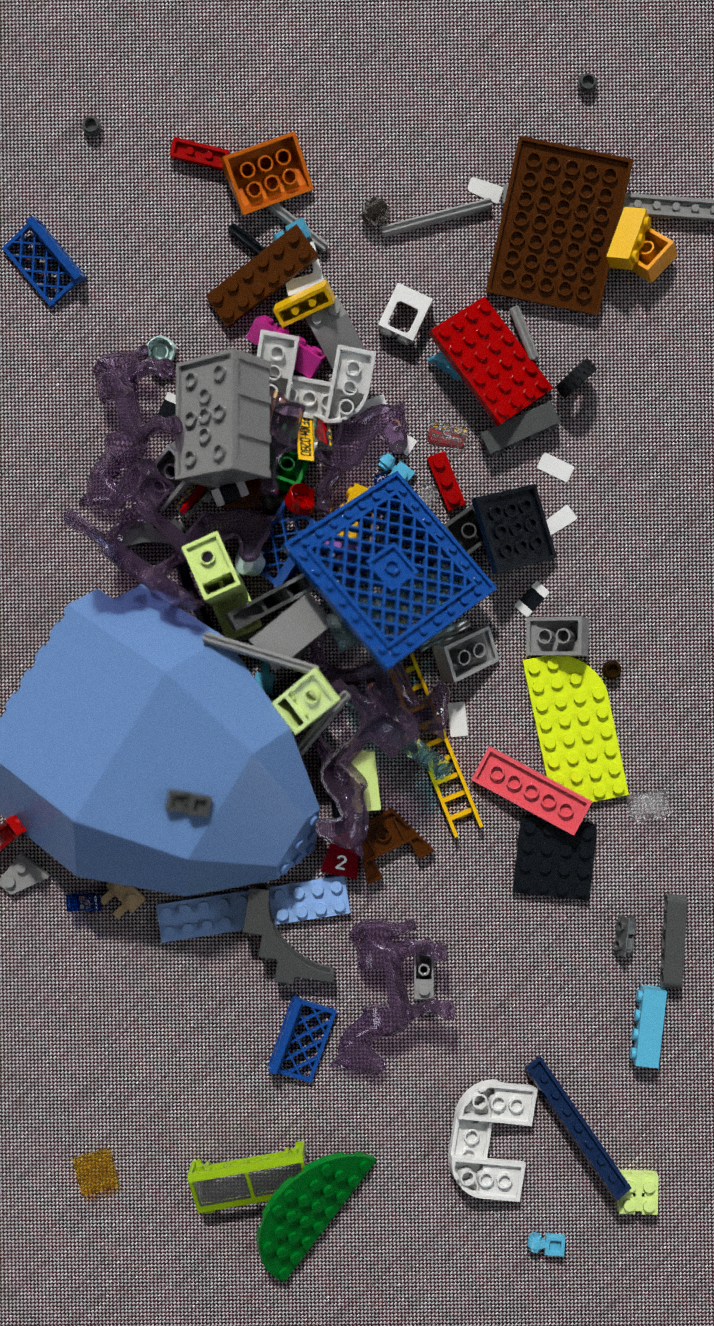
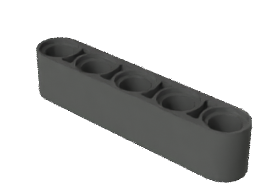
M665 894L660 963L661 988L681 989L683 985L687 916L686 895Z

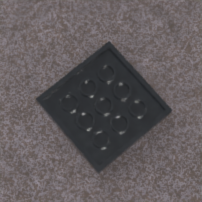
M536 484L471 499L493 575L557 558Z
M520 815L512 892L589 901L597 824L581 822L573 836L540 817Z

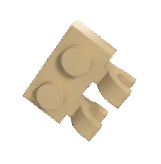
M109 882L106 885L109 891L99 901L105 905L116 896L123 903L113 913L119 919L128 909L133 913L147 898L136 887Z

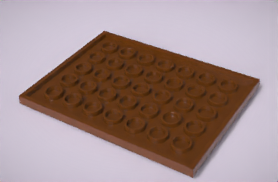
M519 135L485 293L598 316L609 271V263L606 256L621 217L634 159Z

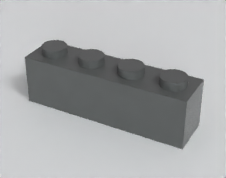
M549 401L504 422L499 427L495 426L481 432L479 437L488 457L494 455L495 458L504 454V450L509 447L515 449L521 446L524 440L528 439L530 442L539 438V434L544 431L550 433L556 430L560 419L552 402Z

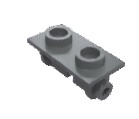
M618 914L613 946L614 953L623 957L631 956L633 952L634 938L629 937V934L635 935L637 924L635 917H625Z

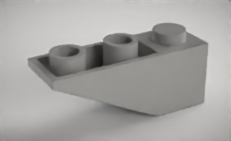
M414 940V999H434L433 940Z

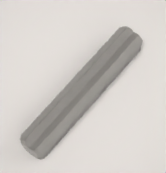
M514 306L510 308L509 313L529 359L534 361L539 357L520 307Z
M464 618L443 629L419 647L420 651L425 652L432 648L431 645L471 628L469 620Z

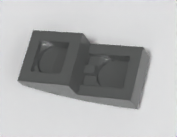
M168 789L165 810L208 817L212 797L193 792Z

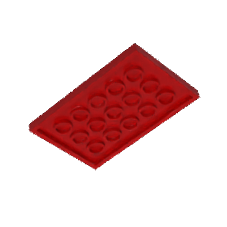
M485 296L428 332L429 336L497 427L553 389L533 360L529 359L525 349Z

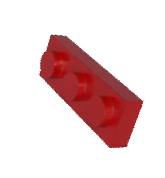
M174 137L169 156L172 159L223 171L219 158L229 155L230 150Z
M445 451L427 457V462L447 511L449 512L466 505Z

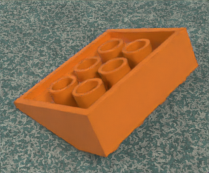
M295 131L219 158L225 177L242 215L314 190Z

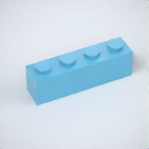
M640 985V990L636 992L638 1009L634 1011L636 1027L632 1029L634 1045L630 1048V1059H632L635 1066L659 1069L667 991L658 986Z

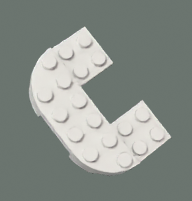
M261 329L257 357L271 361L270 391H279L290 401L288 403L276 401L274 411L284 415L290 414L315 420L318 417L324 423L342 422L360 411L369 394L376 358L375 351L338 344L331 382L294 375L300 337Z
M490 1079L471 1086L460 1098L454 1114L448 1163L454 1179L469 1195L481 1199L520 1202L525 1162L487 1158L493 1122L532 1126L538 1091L536 1086L499 1082L497 1079Z

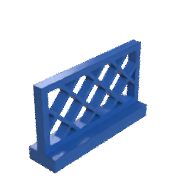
M31 215L26 220L28 223L2 249L46 303L53 307L79 282L82 283L87 277L42 222ZM29 230L34 234L33 242H25V234ZM14 244H20V255H13L9 249ZM24 245H33L32 256L24 255ZM37 245L46 248L45 257L37 256ZM24 258L32 259V270H27L23 267ZM36 259L45 260V271L36 270ZM49 260L57 261L58 272L49 271ZM36 273L44 274V285L35 282ZM49 274H57V285H48ZM61 275H68L72 281L67 286H61ZM48 288H57L56 296L50 300L47 296Z
M284 501L255 546L256 549H261L264 552L265 571L263 570L261 575L273 583L275 588L291 580L298 570V567L289 556L285 562H280L278 551L283 549L277 548L276 537L284 536L285 542L289 540L288 535H298L304 531L300 530L298 519L304 518L310 522L307 528L318 522L309 515L297 517L295 513H293V518L285 519L283 511L286 505ZM294 520L296 531L287 533L285 522ZM276 523H282L283 534L275 535L274 526ZM266 539H272L274 550L265 551L264 542ZM274 552L276 563L268 565L266 553ZM277 565L278 574L274 578L270 575L268 567Z
M293 994L267 1065L269 1073L275 1075L279 1073L312 1083L337 1010L301 999L300 996ZM303 1005L311 1007L314 1013L303 1017L301 1013ZM324 1011L331 1013L329 1020L321 1023L318 1014ZM316 1016L319 1025L309 1029L305 1021ZM304 1023L307 1031L297 1036L295 1032L296 1026ZM322 1028L324 1032L323 1037L315 1041L311 1033ZM309 1034L313 1043L303 1047L299 1039ZM297 1041L301 1049L290 1053L288 1049L289 1044ZM315 1046L317 1049L316 1056L308 1059L305 1051ZM303 1052L306 1061L296 1065L293 1057ZM291 1058L294 1067L289 1070L282 1069L283 1062ZM309 1064L311 1068L309 1076L302 1075L299 1068Z

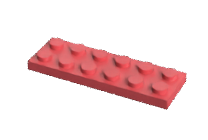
M491 746L488 747L471 779L573 836L593 802Z

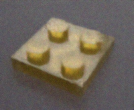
M110 1147L73 1157L72 1162L82 1196L120 1185Z

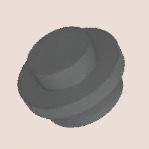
M591 73L581 75L577 83L579 90L586 94L593 92L597 86L596 77Z
M93 116L84 119L82 129L86 135L93 137L101 131L102 126L99 119Z

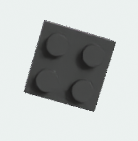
M473 504L444 524L446 529L469 555L484 544Z

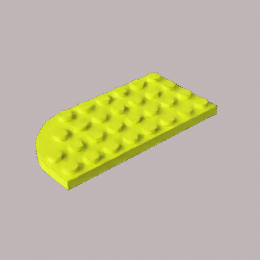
M540 656L522 660L546 776L593 802L629 795L606 686L599 675L586 663L570 656Z

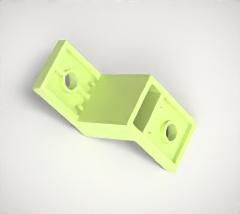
M215 531L182 546L202 596L213 607L225 637L235 640L262 628L263 625L259 618L234 632L225 614L252 600L241 575L231 562L219 532ZM206 552L213 554V559L210 562L203 561L202 557Z
M316 667L274 700L272 704L291 728L294 739H296L314 725L324 712L341 699Z

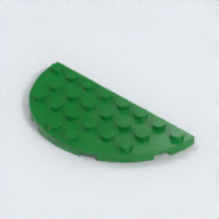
M339 1152L321 1157L302 1167L303 1171L293 1178L290 1176L275 1191L262 1212L263 1218L260 1226L257 1227L256 1234L258 1254L265 1268L272 1276L282 1282L287 1280L376 1162L374 1156L362 1152H354V1154Z

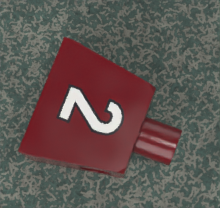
M343 832L341 838H332L323 859L321 872L357 879L359 843L352 841L353 836L351 833Z

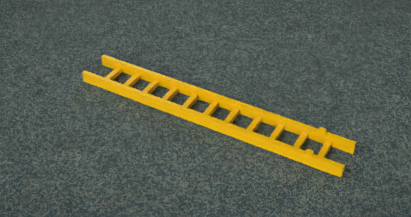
M398 630V636L404 631ZM412 652L409 655L413 666L392 674L391 669L387 670L453 835L456 838L459 836L452 820L461 819L473 812L480 828L483 827V824L440 718L437 717L436 708ZM416 670L421 683L399 691L394 678ZM423 688L428 701L407 710L402 696ZM430 706L435 719L414 727L409 714ZM437 723L442 736L421 745L416 731ZM445 741L449 754L428 762L423 749ZM452 759L457 772L435 780L431 767ZM459 776L464 789L442 797L438 784ZM466 794L471 807L450 815L445 802Z

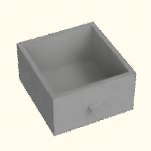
M308 592L251 638L250 642L255 647L292 658L334 622L322 609L324 606L327 607L326 603L323 602V605L320 606ZM268 662L274 671L281 667L280 665Z

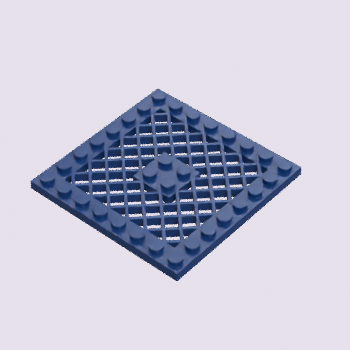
M398 471L288 540L281 547L384 672L392 668L497 589ZM390 504L398 506V511L390 510ZM377 513L385 515V520L376 519ZM390 516L398 518V523L390 522ZM403 519L410 520L411 526L404 525ZM358 521V526H352ZM363 523L371 524V529L362 528ZM376 525L384 527V532L376 531ZM389 528L396 529L397 535L389 534ZM402 531L410 532V538L403 537ZM348 532L357 533V539L348 537ZM415 534L423 535V541L415 539ZM362 535L370 536V542L362 540ZM375 537L384 539L383 544L375 543ZM329 540V545H324ZM389 540L395 541L397 545L394 542L388 545ZM334 541L342 542L343 548L334 547ZM402 543L409 544L410 550L402 549ZM348 544L356 545V551L348 550ZM415 546L423 547V553L416 552ZM361 547L370 548L369 554L362 553ZM428 549L436 550V556L428 554ZM375 550H380V552L374 555ZM319 551L328 552V558L319 556ZM333 553L342 555V561L333 559ZM347 556L354 557L355 563L347 562ZM414 558L422 559V565L415 564ZM360 559L366 560L363 565H360ZM428 561L435 562V568L427 566ZM441 563L448 565V570L441 569ZM332 566L341 567V573L332 572ZM346 569L355 570V575H346ZM360 571L368 573V579L359 577ZM419 571L422 572V577L416 576ZM427 573L435 574V580L427 579ZM440 575L448 577V583L440 581ZM453 578L460 579L461 585L453 584ZM345 581L353 582L354 589L345 587ZM408 582V587L402 586ZM413 583L421 584V590L413 588ZM359 584L368 585L367 591L359 590ZM427 585L434 586L435 591H427ZM373 587L381 588V594L372 593ZM440 588L448 589V595L440 594ZM453 590L458 591V593L453 596ZM386 592H387L388 594H391L392 592H394V597H392V596H387V595H386ZM400 592L407 593L408 600L399 598ZM413 595L421 596V602L413 601ZM358 596L367 598V604L358 603ZM426 597L434 599V605L427 604ZM372 599L379 600L380 607L373 606ZM440 600L446 601V602H444L442 605L439 606ZM385 603H394V610L385 608ZM399 605L407 606V612L399 611ZM412 608L421 609L420 615L413 614ZM426 610L432 611L426 616ZM371 612L380 613L379 620L371 618ZM385 615L393 616V622L385 621ZM398 617L407 619V624H398ZM412 620L418 621L412 626ZM384 627L393 629L392 635L384 634ZM398 630L404 631L398 636Z

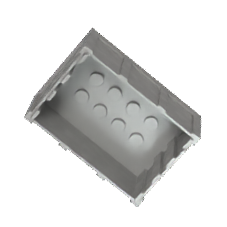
M231 348L176 364L175 480L216 489L221 485L258 478H271V361Z

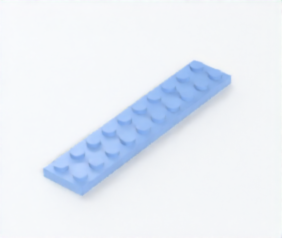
M337 875L270 886V907L276 925L350 913L344 876ZM250 889L157 903L156 910L161 942L243 930Z

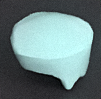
M155 336L147 343L146 358L154 366H167L175 357L176 345L167 337Z
M246 544L241 546L236 554L235 569L241 575L257 576L261 574L265 567L264 552L254 548L252 545Z

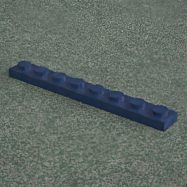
M537 1056L524 1067L525 1071L613 1199L618 1201L631 1189V1186L541 1056Z

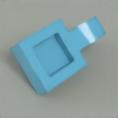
M262 660L261 672H255V680L265 693L272 694L275 674H269L270 665L267 661Z

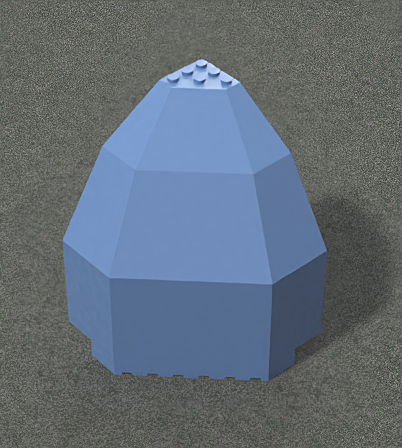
M144 584L114 599L96 589L67 604L63 611L65 613L61 622L57 621L48 635L51 638L46 646H41L34 658L36 660L31 670L27 669L19 682L21 684L17 693H12L4 706L7 709L3 716L0 717V814L6 819L16 814L27 829L24 834L77 877L182 896L197 895L276 880L281 875H285L295 864H299L308 854H312L316 849L320 808L292 730L236 652L203 642L205 632L219 636L222 635ZM168 789L211 796L209 816L202 817L182 812L166 811L165 805Z

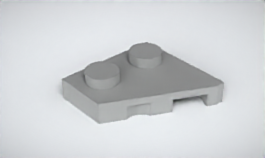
M22 852L0 878V886L12 895L49 878L50 874Z

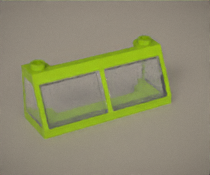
M305 1141L295 1142V1148L290 1150L289 1147H285V1151L214 1164H210V1161H207L205 1165H203L202 1159L192 1161L187 1177L198 1213L211 1214L215 1210L269 1201L275 1191L290 1176L292 1178L303 1171L302 1167L309 1164Z

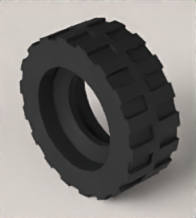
M586 358L559 382L555 388L566 398L590 377L597 368Z

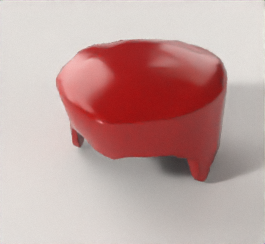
M304 483L292 485L284 499L286 507L298 515L313 514L315 489H309Z

